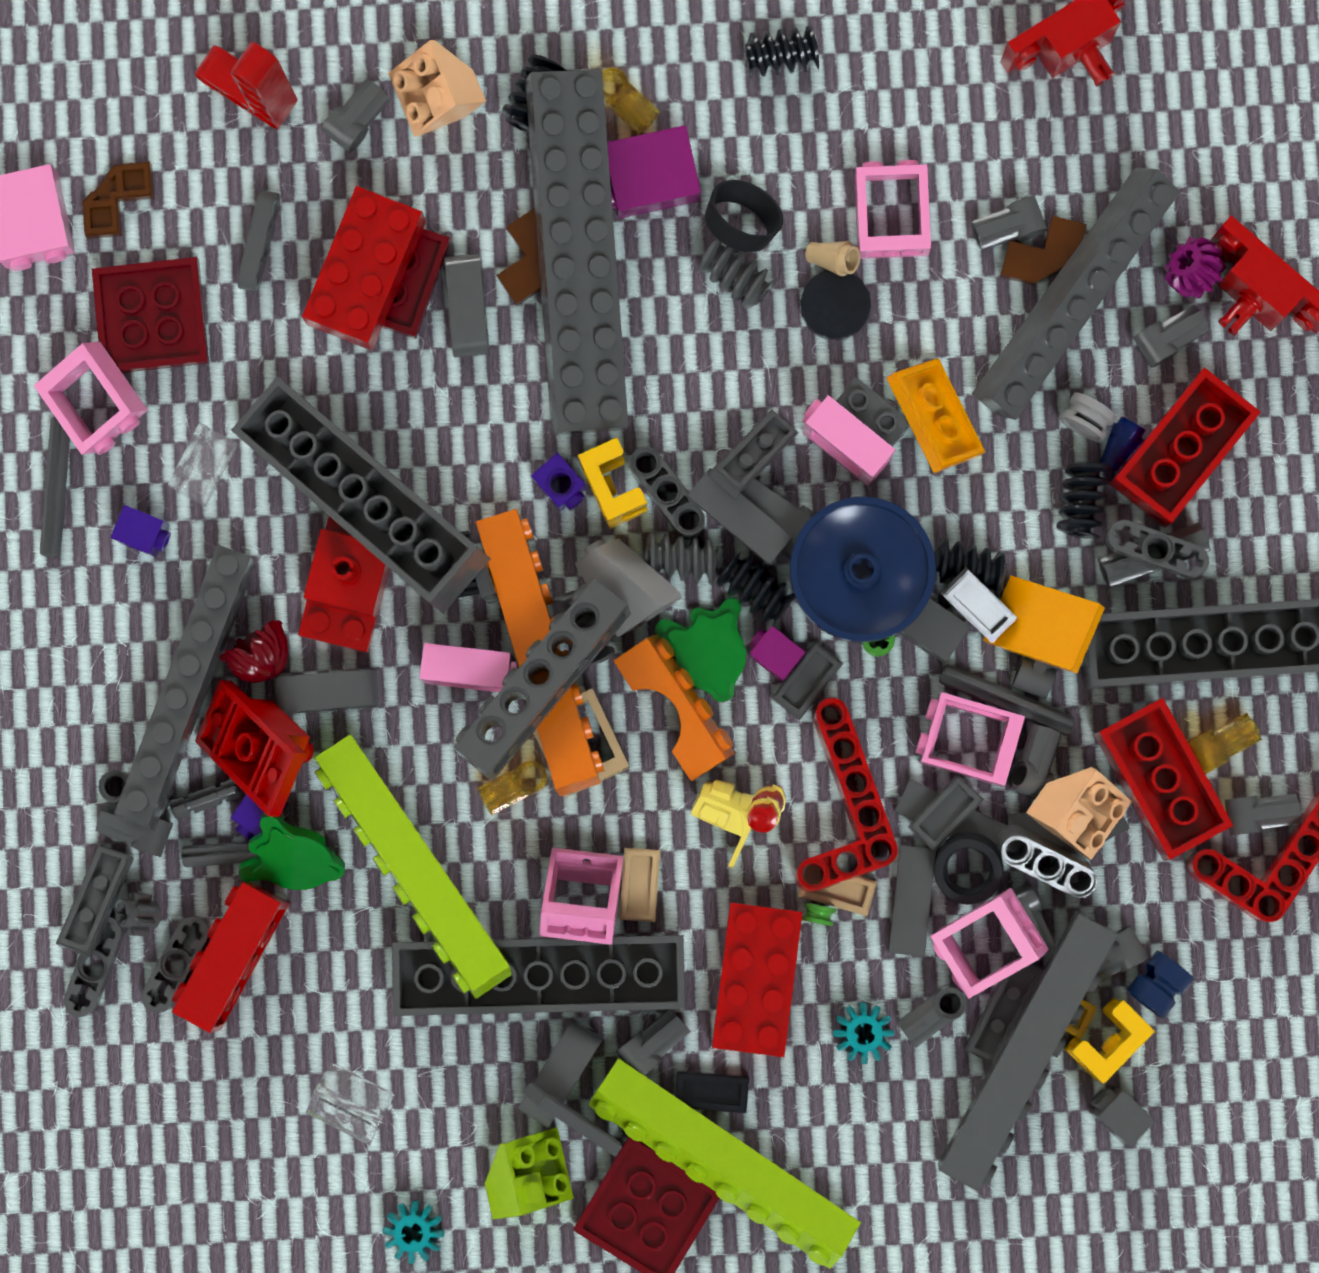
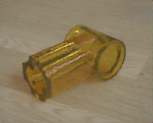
M613 67L604 69L602 71L603 84L611 81L620 87V91L616 94H609L603 89L605 107L610 108L633 131L641 135L659 116L660 111L628 82L627 76L623 71Z
M1245 713L1214 731L1210 729L1189 740L1188 744L1204 773L1207 774L1229 761L1228 758L1261 741L1262 738L1254 720L1250 718L1248 713Z
M526 761L517 768L495 778L493 782L490 781L478 787V791L485 807L492 816L533 794L544 791L550 783L551 776L544 764L537 761ZM536 767L540 770L542 779L539 785L531 788L524 782V773L527 769Z

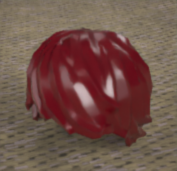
M271 620L261 630H255L252 634H246V639L238 638L233 649L225 650V653L220 654L219 659L228 664L227 668L234 675L247 682L259 683L277 677L285 669L289 655L288 642L282 628V621Z

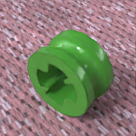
M893 635L885 639L884 642L888 643V645L884 649L880 646L873 649L869 642H862V646L871 656L881 657L888 654L893 648L895 637Z
M804 902L807 912L802 916L803 921L833 926L834 922L831 920V915L836 913V908Z

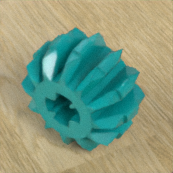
M860 1002L859 1015H856L852 1006L849 1005L846 1007V1012L851 1017L849 1021L842 1016L836 1017V1021L844 1025L845 1030H833V1036L846 1038V1040L838 1043L836 1048L838 1051H842L851 1046L846 1057L849 1061L855 1058L858 1051H860L861 1064L868 1063L867 1052L870 1051L873 1057L879 1061L882 1057L876 1048L879 1045L888 1051L892 1048L888 1042L882 1040L883 1036L892 1037L895 1035L893 1029H882V1026L888 1024L891 1018L889 1015H886L876 1020L881 1010V1007L878 1005L872 1008L870 1015H867L866 1002ZM863 1023L870 1024L869 1031L873 1034L870 1041L864 1038V1043L857 1042L858 1035L854 1032L855 1028L858 1025L863 1028Z
M413 1200L411 1212H409L407 1206L402 1202L397 1206L400 1216L390 1212L386 1217L395 1226H385L382 1229L383 1234L394 1235V1238L389 1239L385 1243V1247L387 1249L395 1245L400 1247L394 1255V1258L397 1260L406 1251L408 1252L409 1264H414L417 1252L424 1261H427L430 1258L427 1247L436 1252L441 1247L433 1238L444 1237L445 1230L436 1229L433 1226L443 1220L442 1216L437 1215L432 1219L428 1217L433 1209L431 1204H428L423 1212H419V1200ZM414 1224H418L421 1227L418 1233H423V1237L416 1236L413 1240L409 1239L406 1236L409 1230H405V1226L412 1227Z

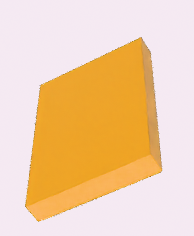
M939 358L894 372L886 377L934 474L986 453Z
M1010 575L1000 601L1017 616V619L993 643L985 636L983 641L1077 674L1105 607L1099 603Z

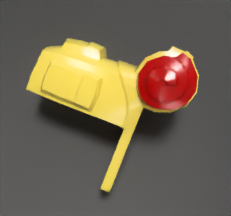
M717 779L714 782L706 781L692 806L691 815L741 836L728 865L733 868L751 828L757 832L766 833L774 829L779 823L781 813L785 809L786 795L780 785L776 786L773 784L772 786L762 787L753 796L735 790V785L730 782Z

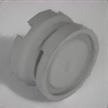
M1074 392L1069 401L1071 404L1070 408L1064 409L1059 419L1077 434L1089 440L1102 443L1107 435L1105 431L1107 426H1112L1117 416L1101 402L1087 395Z

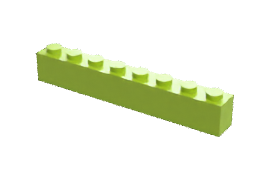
M348 735L314 757L319 768L314 772L325 790L330 787L333 788L338 796L333 801L343 817L352 816L358 825L353 828V831L362 845L366 847L371 844L377 853L372 859L383 876L388 873L392 875L397 883L392 888L402 904L411 903L417 912L412 918L423 934L430 931L436 940L432 948L443 964L448 961L451 962L457 971L452 977L463 994L470 990L474 998L477 999L510 977L512 972L509 964L352 735Z
M619 1058L587 1104L594 1109L600 1118L612 1121L624 1129L631 1139L643 1142L655 1150L657 1156L662 1160L672 1162L683 1169L690 1179L703 1183L714 1190L721 1200L733 1203L745 1211L752 1221L764 1224L776 1232L783 1242L795 1245L807 1253L809 1259L818 1265L826 1266L830 1269L843 1256L861 1224L860 1221Z

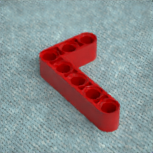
M250 42L239 59L222 48L213 45L194 73L195 77L202 83L279 130L298 101L278 59L268 50L254 42Z
M826 698L821 701L814 711L813 721L856 842L810 857L797 867L794 875L795 882L801 890L809 893L817 892L882 869L891 864L898 853L896 840L849 711L844 702L837 698ZM826 707L836 709L840 715L839 722L833 725L824 722L821 717L822 709ZM846 741L852 748L851 756L845 759L839 758L833 749L835 742ZM852 774L859 775L864 781L863 791L857 793L850 791L846 786L847 776ZM869 808L874 811L877 818L874 826L867 827L860 823L858 818L860 809ZM874 842H882L887 846L889 855L886 860L879 861L873 858L870 849ZM840 854H849L853 857L855 868L852 872L845 873L839 870L836 861ZM806 866H815L820 870L821 881L817 885H810L803 879L802 873Z
M1319 791L1300 819L1301 824H1297L1261 880L1212 849L1197 850L1189 856L1187 860L1189 875L1253 919L1260 922H1275L1285 914L1319 862ZM1304 835L1308 836L1313 842V850L1307 856L1303 855L1298 849L1299 839ZM1204 855L1209 856L1214 863L1213 871L1207 876L1201 874L1197 867L1199 859ZM1285 865L1290 867L1294 873V879L1288 886L1283 885L1278 878L1279 870ZM1235 875L1239 876L1244 883L1242 893L1237 896L1233 895L1228 889V882ZM1264 896H1269L1274 902V910L1268 916L1263 915L1259 910V901Z

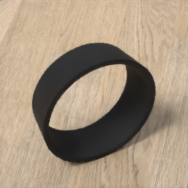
M726 180L714 187L705 211V220L709 230L723 244L743 252H757L764 249L780 231L783 225V214L777 202L760 187L741 180ZM732 202L750 209L764 223L767 235H753L736 229L720 215L716 204Z

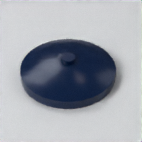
M874 497L846 498L818 511L800 531L790 559L792 590L804 614L824 632L851 642L879 641L898 634L907 628L927 605L935 583L936 563L934 551L922 526L910 513L900 506Z

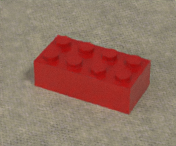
M356 186L303 312L302 318L307 326L373 351L425 226L426 220L423 212Z
M1204 367L1109 484L1162 527L1166 528L1176 519L1261 411Z
M1160 698L1094 733L1098 744L1125 793L1132 801L1131 804L1163 861L1171 860L1234 826L1164 698Z
M242 882L239 887L235 885L231 889L224 905L228 906L222 919L217 917L207 933V937L211 939L204 952L201 950L197 952L189 967L193 971L189 981L186 984L182 982L171 1000V1002L176 1004L172 1010L173 1014L208 1033L222 1030L290 905V902L253 882Z
M730 902L712 1048L785 1057L803 912Z

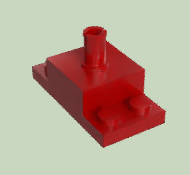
M1075 0L1008 41L1000 61L1007 74L1016 68L1021 72L1037 61L1035 56H1038L1053 79L1081 61L1094 81L1095 86L1103 84L1102 81H1108L1115 75V72L1111 69L1099 49L1111 43L1121 23L1116 13L1126 6L1124 2L1126 0Z
M1231 215L1210 240L1222 251V254L1225 256L1224 261L1229 262L1231 260L1235 264L1217 285L1236 301L1225 315L1218 320L1219 324L1225 328L1235 318L1236 321L1227 330L1228 333L1235 336L1253 316L1271 332L1291 312L1295 315L1293 319L1298 326L1309 332L1312 330L1317 334L1319 332V290Z
M330 516L328 517L326 528L320 530L303 596L307 602L298 636L369 653L390 568Z
M230 680L219 681L195 739L198 746L267 816L280 817L302 764L311 761L314 753L313 745L309 743L310 736L273 700L250 699Z

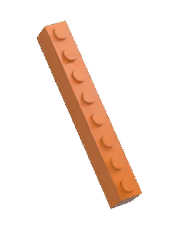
M513 509L475 522L484 552L491 558L488 565L520 668L527 659L525 655L530 646L536 640L542 641L550 632L549 625L554 617L551 618L547 605L554 603L548 584L541 585L538 572L544 571L537 550L531 552L528 540L534 538L528 518L521 519L517 509ZM559 645L555 649V655L563 657L569 654L567 649L561 651ZM538 671L533 675L531 682L536 685L544 684L548 680L550 673ZM578 683L570 687L537 727L554 787L559 797L601 784L598 773L604 771L598 750L591 752L588 739L594 737L588 716L581 718L578 705L584 704Z

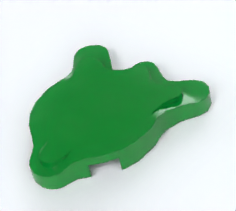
M735 598L726 599L716 611L694 608L690 613L691 625L689 627H683L668 619L660 620L655 627V633L660 638L666 639L675 653L677 665L680 669L684 668L689 673L694 682V687L709 693L715 701L720 703L727 702L733 697L735 684L743 672L746 663L744 641L737 628L741 605Z
M263 813L260 819L262 832L252 837L248 846L249 851L258 856L242 862L238 872L239 877L245 882L266 880L287 889L307 890L320 886L325 882L340 879L345 872V863L333 850H329L325 845V838L319 833L290 825L281 816L271 817Z

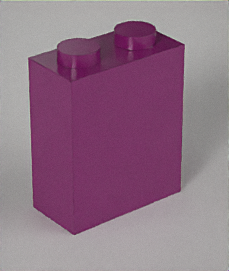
M686 125L607 142L612 186V210L617 209L619 219L701 202V189Z

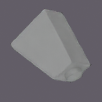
M619 538L606 544L602 539L594 542L584 549L586 555L575 563L587 586L593 579H596L628 604L631 615L615 633L617 638L641 627L682 598L680 592Z

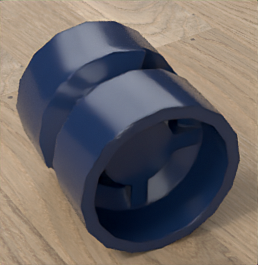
M1157 950L1145 965L1147 973L1145 975L1138 974L1126 991L1155 1015L1164 1019L1176 1004L1174 996L1183 995L1194 981V977L1174 960Z

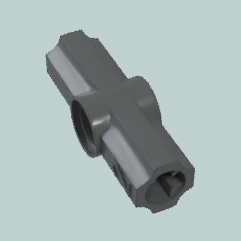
M1200 522L1168 533V535L1199 545L1206 552L1211 551L1209 538ZM1153 539L1148 543L1147 548L1150 546L1157 547L1162 552L1163 558L1166 556L1167 546L1163 541ZM1141 543L1137 545L1134 552L1140 553ZM1175 545L1174 555L1168 564L1174 565V560L1176 559L1185 561L1194 558L1196 554L1192 552L1187 557L1178 555L1177 552L1180 550V547ZM1117 553L1098 559L1101 574L1108 588L1162 570Z

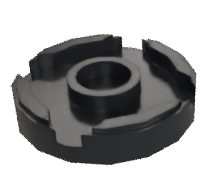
M829 270L821 272L809 281L804 287L800 301L801 316L808 329L818 337L827 340H846L857 334L866 324L871 309L870 293L862 280L854 274L839 276Z

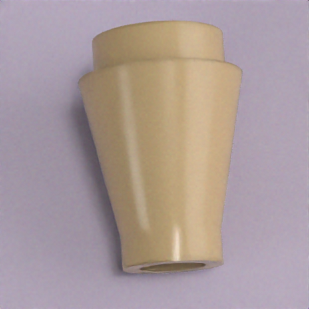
M849 241L811 242L807 246L805 253L808 263L816 264L839 276L853 274L860 263V251Z

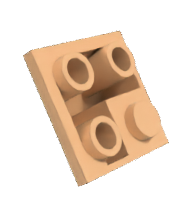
M429 40L388 73L414 137L463 119L486 102L473 69L435 40Z
M1090 767L1046 783L1026 813L1050 833L1089 860H1092L1117 822L1124 816L1126 809L1132 801L1097 769Z

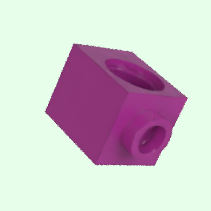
M773 626L767 632L761 628L748 644L753 649L749 657L782 683L806 653Z

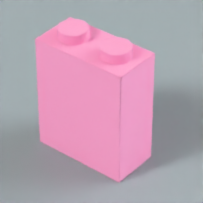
M48 164L0 175V263L12 271H21L31 268V263L45 260L46 263H57L64 261L66 255L74 254L75 250L59 174L55 168Z

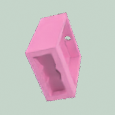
M916 160L899 161L897 166H883L882 162L871 161L863 163L862 167H856L854 182L857 248L860 251V259L928 256L931 250L927 165H919V162ZM917 179L920 235L868 237L866 181Z
M101 342L82 343L34 385L81 455L90 453L101 455L109 451L116 444L114 439L121 433L126 434L135 429L140 424L139 418L148 411ZM89 369L92 370L120 410L93 434L63 393Z
M829 395L823 402L816 399L804 414L803 422L805 426L803 435L866 486L869 487L891 461L896 449Z
M424 643L419 679L425 684L500 692L504 687L502 682L506 675L513 668L519 669V666L515 662L513 655L508 652Z
M941 692L938 694L937 700L930 699L925 719L931 720L927 734L921 732L915 753L921 755L919 761L921 764L1003 787L1007 782L1025 716ZM946 706L1005 723L991 773L932 756Z
M552 848L541 909L540 936L612 945L624 856ZM558 880L611 886L608 907L599 908L554 902Z
M1012 888L1007 889L941 927L930 936L933 940V948L937 956L941 960H945L952 971V979L956 987L964 992L968 999L1039 960L1049 951V948ZM994 911L1021 957L979 980L952 934Z

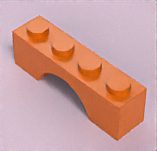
M656 634L647 637L613 661L632 691L641 689L654 690L665 695L675 705L680 717L681 731L672 753L692 782L735 754L731 748L733 742L728 733L722 728L719 729L712 719L713 711L710 705L703 698L699 699L692 688L694 682L689 673L684 668L680 669L673 658L674 651L669 642Z

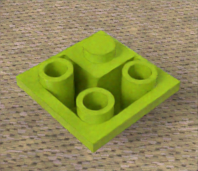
M558 1127L499 1145L485 1181L492 1220L522 1216L574 1199Z

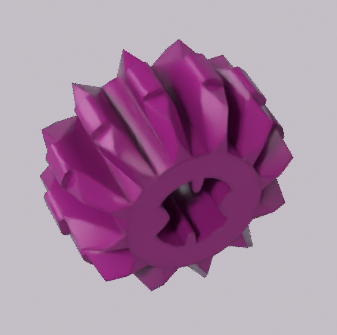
M1190 236L1185 245L1177 243L1175 253L1168 254L1171 261L1163 267L1167 274L1165 280L1169 286L1183 297L1189 298L1193 296L1199 299L1204 291L1213 293L1212 285L1215 282L1222 281L1219 274L1227 268L1223 261L1225 256L1209 239L1203 237L1197 239Z

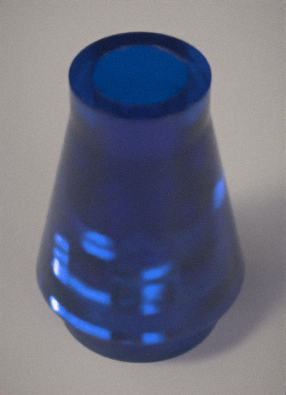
M1121 416L1118 423L1114 422L1099 462L1110 466L1111 469L1118 472L1121 465L1144 441L1142 436L1146 430Z

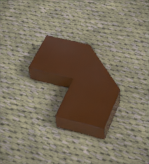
M150 161L115 164L94 192L91 191L82 202L84 233L87 239L122 236L120 202L155 199L153 168Z
M535 208L506 226V230L524 254V257L496 275L516 306L541 291Z
M1052 216L1043 249L1009 241L1000 277L1030 285H1036L1064 267L1082 242L1087 224Z

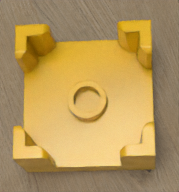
M617 437L578 455L582 471L609 529L648 512L646 507L647 501L641 488L637 487L613 498L614 495L618 494L609 474L603 477V474L625 464L624 452Z
M1114 997L1102 1008V1012L1121 1031L1118 1034L1116 1032L1112 1034L1102 1044V1050L1099 1053L1087 1041H1080L1077 1037L1072 1038L1063 1048L1094 1080L1103 1084L1155 1032L1123 999L1118 1001Z

